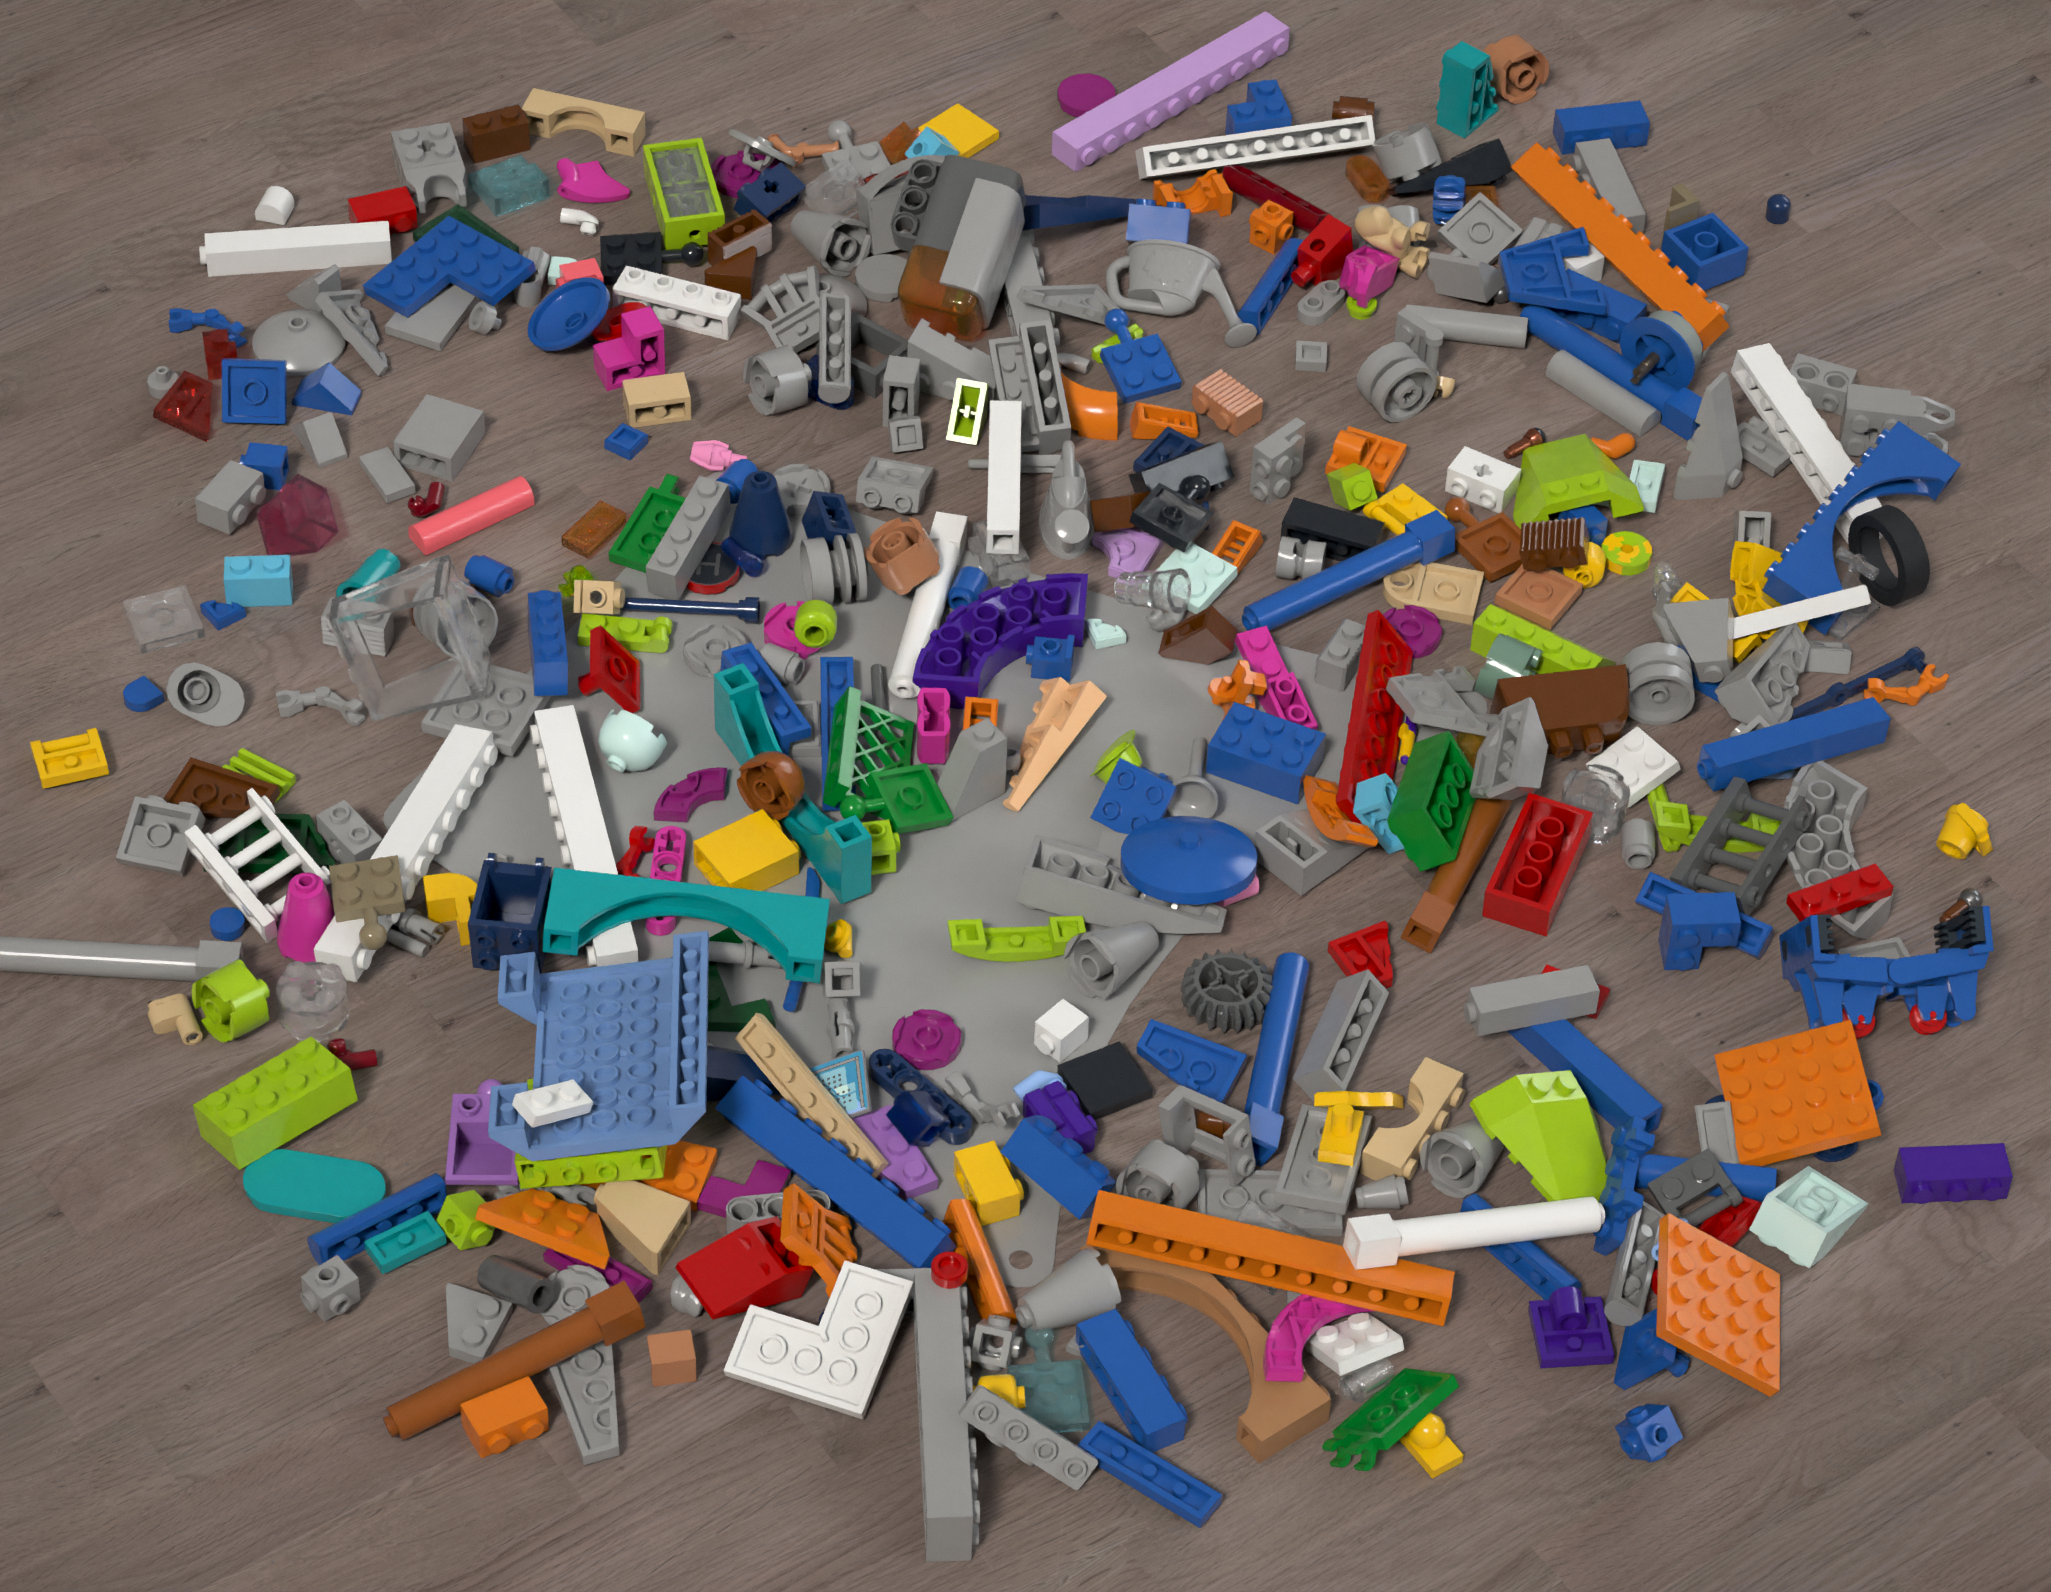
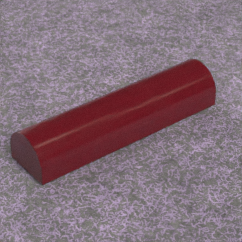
M1241 164L1227 165L1223 169V178L1231 191L1260 207L1267 200H1270L1292 211V225L1309 234L1329 214Z

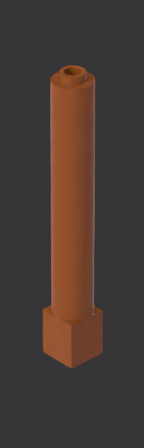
M1476 799L1455 860L1439 866L1400 937L1401 939L1431 954L1514 799Z
M622 1281L586 1299V1308L386 1407L388 1415L383 1417L384 1424L392 1438L398 1435L404 1441L460 1413L461 1403L526 1376L531 1377L601 1341L607 1347L646 1327L639 1303L626 1282Z

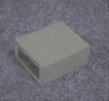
M426 394L393 441L394 456L402 467L453 482L485 435L484 411Z

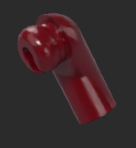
M432 482L429 485L427 498L423 499L421 496L416 495L415 500L411 497L407 504L411 514L422 518L439 510L442 505L445 486L440 482Z
M342 1038L332 1039L327 1044L328 1050L347 1065L351 1071L378 1066L375 1049L352 1052L346 1049L345 1040Z

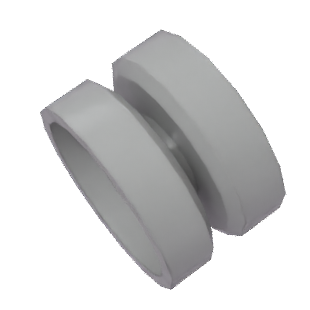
M1392 342L1373 352L1362 364L1356 379L1359 393L1367 402L1373 405L1374 409L1383 419L1389 422H1401L1420 412L1431 400L1437 384L1434 371L1425 362L1420 360L1418 354L1404 342Z
M1655 642L1636 647L1623 657L1620 665L1626 664L1630 697L1628 715L1632 719L1649 725L1670 724L1682 719L1692 710L1695 703L1691 662L1690 657L1683 649L1673 644Z

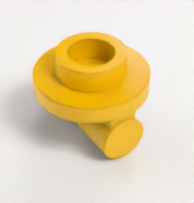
M839 919L827 926L825 949L830 952H838L842 958L852 956V926L847 921Z

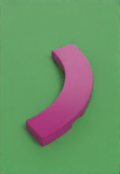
M1301 1294L1278 1314L1271 1326L1263 1354L1265 1381L1302 1382L1304 1374L1302 1351L1309 1338L1322 1326L1335 1319L1374 1310Z

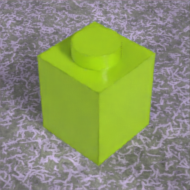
M1352 463L1326 474L1334 502L1348 510L1378 499L1370 470L1363 466Z

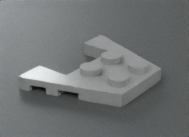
M1454 666L1451 673H1445L1444 669H1437L1433 671L1432 676L1422 677L1421 673L1390 677L1386 690L1408 716L1409 720L1415 724L1487 736L1490 729L1499 721V714L1473 713L1455 692H1472L1476 680L1464 666Z

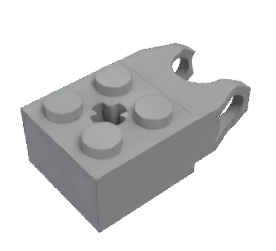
M450 122L391 132L393 162L401 186H407V190L419 214L426 213L427 202L436 197L450 198L460 207L467 206L466 170Z
M1848 383L1838 441L1841 443L1847 456L1862 457L1870 446L1876 449L1878 445L1875 442L1885 428L1891 430L1900 421L1930 443L1938 445L1943 452L1948 454V441L1932 433V431H1940L1954 426L1955 410L1930 398L1913 396L1909 390ZM1943 413L1947 415L1948 419L1939 420L1931 415Z

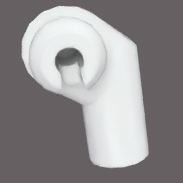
M562 208L561 223L581 225L580 231L583 235L593 236L596 234V227L599 226V221L595 216L583 210Z

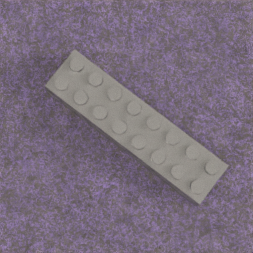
M915 1273L913 1318L926 1562L971 1561L972 1545H979L980 1502L977 1500L978 1470L975 1469L976 1438H973L974 1426L959 1416V1410L973 1393L972 1376H970L969 1371L971 1369V1351L967 1343L969 1339V1318L966 1316L967 1287L942 1288L933 1282L931 1273Z

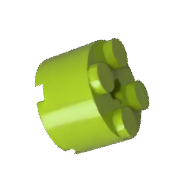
M240 959L211 972L192 985L191 993L195 1009L201 1007L206 1016L201 1019V1022L207 1031L220 1042L225 1043L229 1040H235L269 1021L266 998L270 996L268 986L262 979L256 980Z

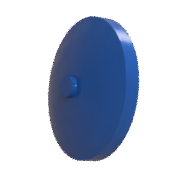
M1173 816L1156 819L1134 829L1125 838L1121 846L1120 866L1126 880L1134 888L1150 897L1177 904H1208L1231 898L1245 890L1252 883L1257 868V852L1252 841L1244 833L1231 825L1204 817Z

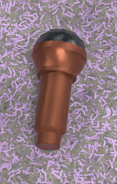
M1537 427L1530 428L1522 439L1508 446L1503 451L1505 458H1514L1531 446L1545 443V433Z

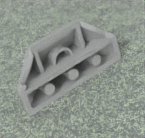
M1531 697L1503 708L1498 716L1499 721L1490 729L1477 752L1469 792L1472 798L1513 800L1540 789L1548 744L1535 703Z

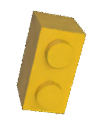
M994 1140L954 1152L953 1174L965 1199L972 1202L981 1227L1019 1216L1020 1200L1024 1199V1192L1019 1179H1013L1010 1173L1009 1159L1000 1153Z

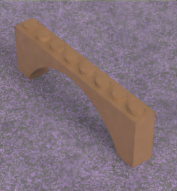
M1087 1244L1080 1247V1250L1091 1247L1101 1254L1096 1259L1101 1266L1108 1263L1118 1283L1119 1290L1148 1292L1183 1302L1211 1318L1229 1335L1244 1359L1251 1385V1397L1247 1410L1238 1417L1236 1439L1259 1464L1329 1421L1331 1397L1324 1386L1317 1385L1307 1374L1304 1366L1302 1382L1265 1381L1263 1354L1269 1333L1261 1326L1257 1316L1252 1312H1248L1238 1302L1234 1292L1229 1288H1225L1213 1273Z

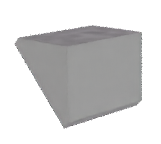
M1436 252L1429 253L1428 258L1436 294L1487 303L1505 285L1501 270L1487 263Z

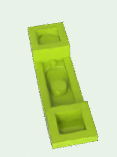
M1654 801L1653 804L1657 830L1665 836L1690 846L1708 818L1706 816L1688 814L1687 804ZM1751 813L1747 822L1739 821L1738 825L1774 835L1781 821ZM1732 837L1727 840L1722 850L1732 853L1764 851L1765 846Z
M1083 916L1049 917L1048 926L983 928L982 919L947 921L952 951L972 958L1000 962L1033 961L1064 955L1067 942L1077 934L1086 932Z

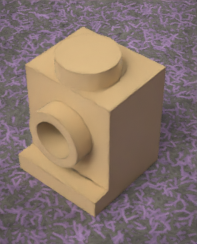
M574 580L573 613L620 614V608H623L625 604V591L621 588V581ZM596 591H599L602 595L600 603H596Z

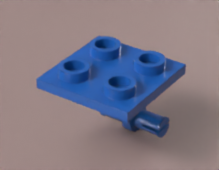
M1119 758L1090 818L1118 833L1130 834L1134 829L1147 822L1163 818L1178 787L1173 785V782L1169 780V776L1164 773L1157 774L1146 767L1140 768Z

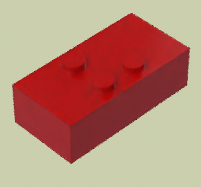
M1529 793L1485 890L1482 916L1547 937L1589 841L1593 812Z

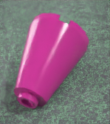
M301 873L290 880L277 933V945L281 955L285 958L288 956L294 959L295 963L300 966H317L313 949L335 916L333 901L324 882L314 873Z

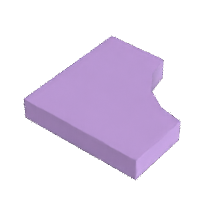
M1132 527L1095 532L1092 537V546L1102 550L1109 558L1108 576L1138 585L1162 548L1163 541L1150 533Z

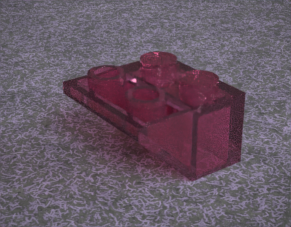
M297 474L288 483L283 485L281 490L268 503L264 504L256 514L267 555H290L292 557L318 552L339 532L327 488L300 474Z

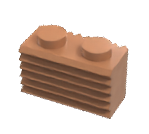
M1222 369L1217 370L1193 385L1191 404L1199 414H1205L1214 420L1217 427L1221 430H1227L1238 437L1239 433L1242 434L1243 431H1247L1252 425L1255 426L1257 422L1260 423L1263 409L1262 398H1259L1257 394L1254 395L1253 391H1249L1248 388H1245L1244 384L1241 385L1235 378L1232 379L1231 375L1223 372Z

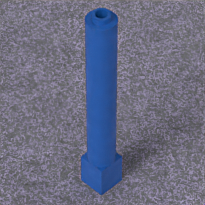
M1529 304L1522 310L1520 317L1528 318L1527 332L1557 351L1566 350L1659 410L1662 417L1661 425L1688 441L1693 437L1696 429L1700 426L1695 422L1702 397L1686 387L1678 391L1650 372L1638 383L1634 384L1630 379L1634 376L1633 369L1638 366L1636 363L1545 306Z
M1438 510L1428 513L1405 524V532L1245 606L1244 614L1241 617L1242 623L1247 631L1267 626L1270 631L1417 561L1424 566L1455 551V527Z
M1294 952L1283 953L1275 961L1271 983L1273 989L1269 993L1270 1000L1266 1004L1244 1113L1249 1115L1255 1164L1260 1167L1278 1149L1284 1116L1280 1115V1109L1309 972V962L1307 959Z

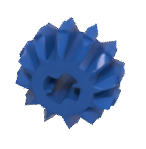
M1446 175L1436 179L1433 195V220L1435 224L1444 226L1466 205V182L1462 177Z

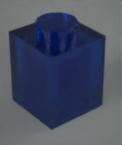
M907 1090L902 1092L895 1098L894 1106L886 1113L888 1119L910 1146L929 1147L951 1123L927 1091Z

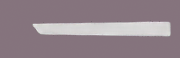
M1860 585L1734 618L1733 639L1868 605L1871 603L1867 586Z

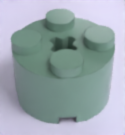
M1502 633L1498 634L1486 656L1488 660L1485 667L1481 668L1474 691L1493 700L1498 679L1536 675L1537 671L1532 670V667H1537L1543 650Z

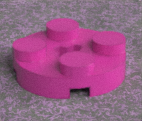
M797 601V606L786 607V602L776 605L766 614L764 619L765 644L770 642L796 652L804 660L809 657V654L821 649L803 645L795 636V632L790 630V628L794 629L796 612L805 603L804 601Z

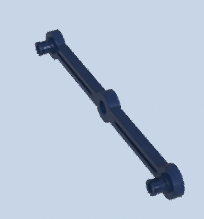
M1913 647L1904 656L1846 684L1842 682L1835 683L1825 694L1794 708L1789 721L1815 714L1830 706L1837 707L1841 705L1848 697L1867 689L1868 678H1879L1883 681L1906 669L1908 671L1916 669L1919 673H1922L1928 665L1923 661L1925 653L1919 647Z

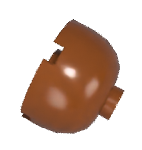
M779 751L761 752L746 761L739 768L741 776L737 779V787L743 800L754 812L758 809H763L771 819L780 820L798 806L804 795L805 779L797 763L784 753Z

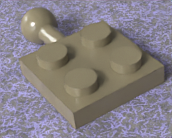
M398 855L329 866L336 923L364 918L365 925L359 932L361 944L369 950L381 948L386 943L387 932L378 923V916L406 912Z

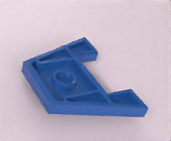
M1584 227L1500 251L1498 261L1509 301L1605 316L1606 303L1601 287L1571 289L1562 257L1588 256L1589 243Z

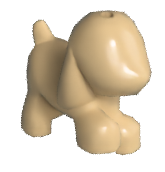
M1370 206L1363 208L1357 214L1354 223L1357 234L1371 245L1380 249L1379 251L1400 258L1397 269H1400L1412 278H1419L1428 263L1430 249L1424 246L1414 247L1410 246V244L1417 240L1426 241L1430 231V223L1418 221L1409 228L1404 223L1391 217L1390 212L1385 207Z

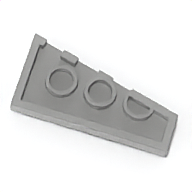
M603 1341L547 1368L583 1465L620 1455L612 1344L606 1347Z

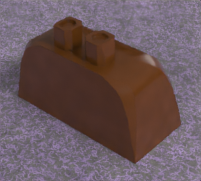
M1626 664L1498 679L1489 714H1500L1503 708L1531 697L1535 703L1548 744L1547 754L1553 753L1555 758L1568 757L1576 750H1584L1588 755L1598 754L1602 751L1603 747H1607L1621 738L1626 724L1630 703Z

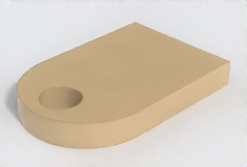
M1417 561L1385 576L1383 580V595L1386 601L1391 606L1396 607V609H1404V605H1414L1429 610L1438 619L1472 625L1483 584L1484 572L1433 562L1423 566ZM1393 582H1403L1406 585L1397 586Z

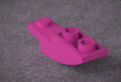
M1267 626L1237 633L1235 638L1236 645L1243 660L1249 662L1250 671L1264 673L1267 688L1263 695H1256L1265 712L1316 730L1318 724L1294 672L1288 673Z

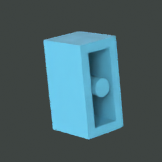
M290 555L224 557L226 604L235 602L243 607L292 605L293 578Z

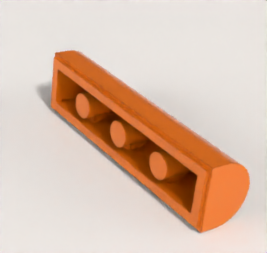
M968 1199L950 1200L943 1223L952 1231L948 1236L957 1246L954 1252L961 1254L968 1263L966 1283L980 1319H988L989 1315H999L1010 1318V1324L1016 1325L1018 1320L1015 1309L972 1202Z

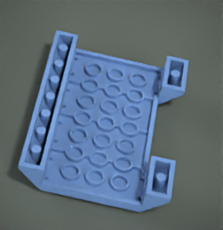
M708 931L673 935V958L542 974L539 972L535 952L500 956L498 1003L537 1026L533 1089L574 1080L590 1097L593 1105L590 1113L532 1128L512 1106L515 1094L529 1091L527 1082L491 1086L488 1124L489 1138L530 1161L554 1160L580 1155L589 1156L597 1153L623 1152L630 1149L676 1144L706 1112Z

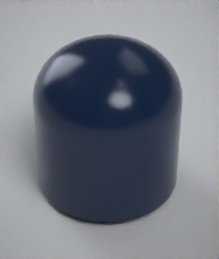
M1783 194L1772 195L1767 201L1766 219L1772 224L1786 223L1790 216V199Z

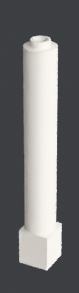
M936 511L929 537L939 552L938 563L940 564V570L936 575L927 577L919 583L915 591L888 683L890 691L900 698H914L918 696L921 690L912 682L915 664L921 649L925 648L930 640V634L934 629L938 630L955 569L957 565H960L967 541L968 516Z
M1591 1196L1401 1220H1392L1389 1213L1348 1218L1343 1248L1355 1270L1396 1265L1398 1257L1595 1233L1600 1230L1601 1224L1605 1221V1211L1602 1204L1598 1203Z

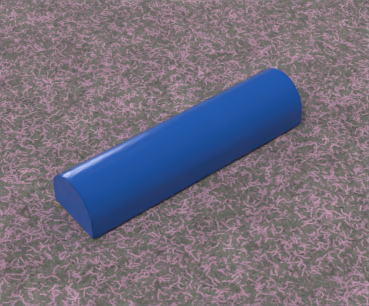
M1290 238L1284 242L1237 313L1243 323H1250L1255 326L1257 330L1256 336L1261 333L1294 283L1291 273L1298 267L1297 249L1304 241L1302 239Z
M1649 872L1635 903L1663 916L1666 894L1697 892L1653 872ZM1739 912L1741 926L1737 946L1730 947L1761 959L1769 947L1774 929L1766 923Z
M1643 1154L1639 1158L1634 1188L1648 1189L1647 1184L1684 1163L1689 1158ZM1718 1162L1741 1196L1763 1203L1766 1195L1776 1187L1777 1169ZM1717 1187L1703 1196L1718 1197L1723 1193Z
M434 1173L309 1236L307 1242L312 1256L319 1265L336 1255L344 1261L364 1251V1241L426 1211H429L432 1216L439 1213L447 1196L445 1181L437 1173Z
M1472 1194L1463 1199L1460 1212L1492 1209L1493 1207L1478 1194ZM1532 1240L1482 1246L1544 1300H1549L1550 1295L1562 1287L1569 1286L1581 1290V1282Z

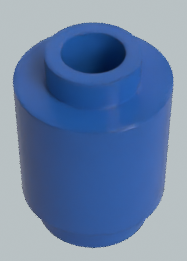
M748 459L732 462L716 480L729 484L731 504L738 503L745 478L750 473L758 471L756 465Z
M486 555L472 556L464 570L465 578L473 586L496 597L508 593L514 584L512 568Z
M966 566L959 570L948 593L949 605L953 610L962 604L966 607L978 600L979 594L985 592L989 580L981 569Z

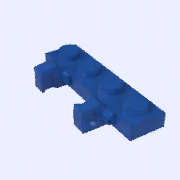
M1633 1116L1624 1124L1618 1125L1611 1137L1613 1150L1605 1168V1174L1608 1176L1606 1186L1599 1199V1203L1602 1204L1605 1211V1221L1601 1224L1600 1230L1593 1233L1596 1236L1593 1251L1607 1256L1623 1243L1628 1218L1642 1209L1644 1196L1634 1191L1639 1158L1653 1148L1655 1135L1645 1132L1646 1121L1636 1116Z

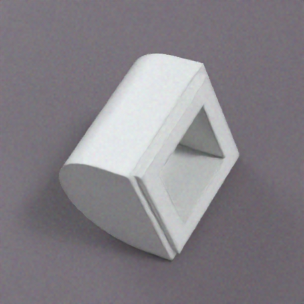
M280 186L269 187L255 210L256 220L285 225L294 208L292 194Z

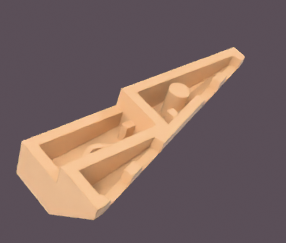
M1057 677L1041 682L1039 689L1043 692L1041 702L1037 701L1034 703L1032 709L1037 715L1032 724L1026 728L1020 747L1021 762L1018 776L1014 775L1011 777L1009 784L1013 787L1009 798L1003 801V805L1006 808L1016 812L1021 809L1106 699L1107 695L1090 680L1069 685L1062 677Z

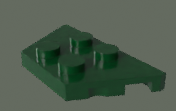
M275 814L320 868L325 866L329 870V866L335 865V860L333 857L330 858L325 848V842L321 835L316 832L315 824L309 814ZM259 819L220 844L218 852L223 858L226 856L231 858L270 831ZM277 843L239 868L238 871L243 873H264L290 855L280 843ZM298 866L289 873L301 874L305 872Z

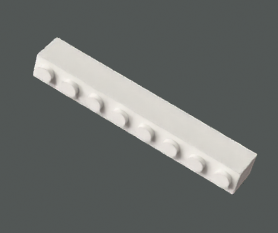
M1372 115L1146 146L1135 150L1139 180L1220 169L1227 165H1248L1367 148L1374 144L1375 134Z
M1770 343L1737 350L1731 374L1761 418L1768 424L1776 440L1780 441L1790 454L1791 462L1819 503H1825L1828 506L1831 503L1828 500L1829 496L1838 484L1843 487L1846 485L1847 482L1844 479L1855 463L1849 459L1841 443L1836 440L1829 430L1826 421L1820 417L1811 399L1805 395L1798 385L1797 379L1791 375L1781 356L1776 353ZM1877 498L1855 505L1836 521L1835 526L1847 544L1852 521L1861 514L1882 507ZM1879 532V539H1882L1883 535Z

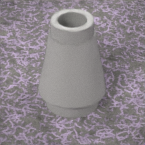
M1393 1174L1355 1188L1358 1209H1400L1401 1205L1408 1204L1404 1176L1395 1177Z

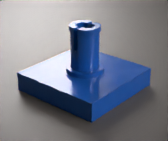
M223 358L222 422L286 424L287 360Z
M1657 1308L1645 1314L1635 1324L1625 1326L1614 1378V1384L1623 1390L1632 1387L1663 1369H1666L1677 1378L1682 1376L1688 1369L1689 1357L1677 1351L1676 1346L1656 1336Z

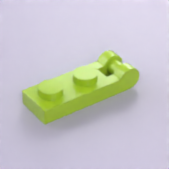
M583 613L577 641L579 646H590V630L601 625L627 650L664 653L668 649L670 641L668 636L671 634L673 622L664 616L657 617L655 620Z

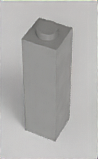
M1584 965L1469 988L1467 1003L1463 1005V1012L1466 1022L1468 1024L1472 1023L1476 1035L1482 1036L1594 1014L1597 1010L1600 989L1589 966Z

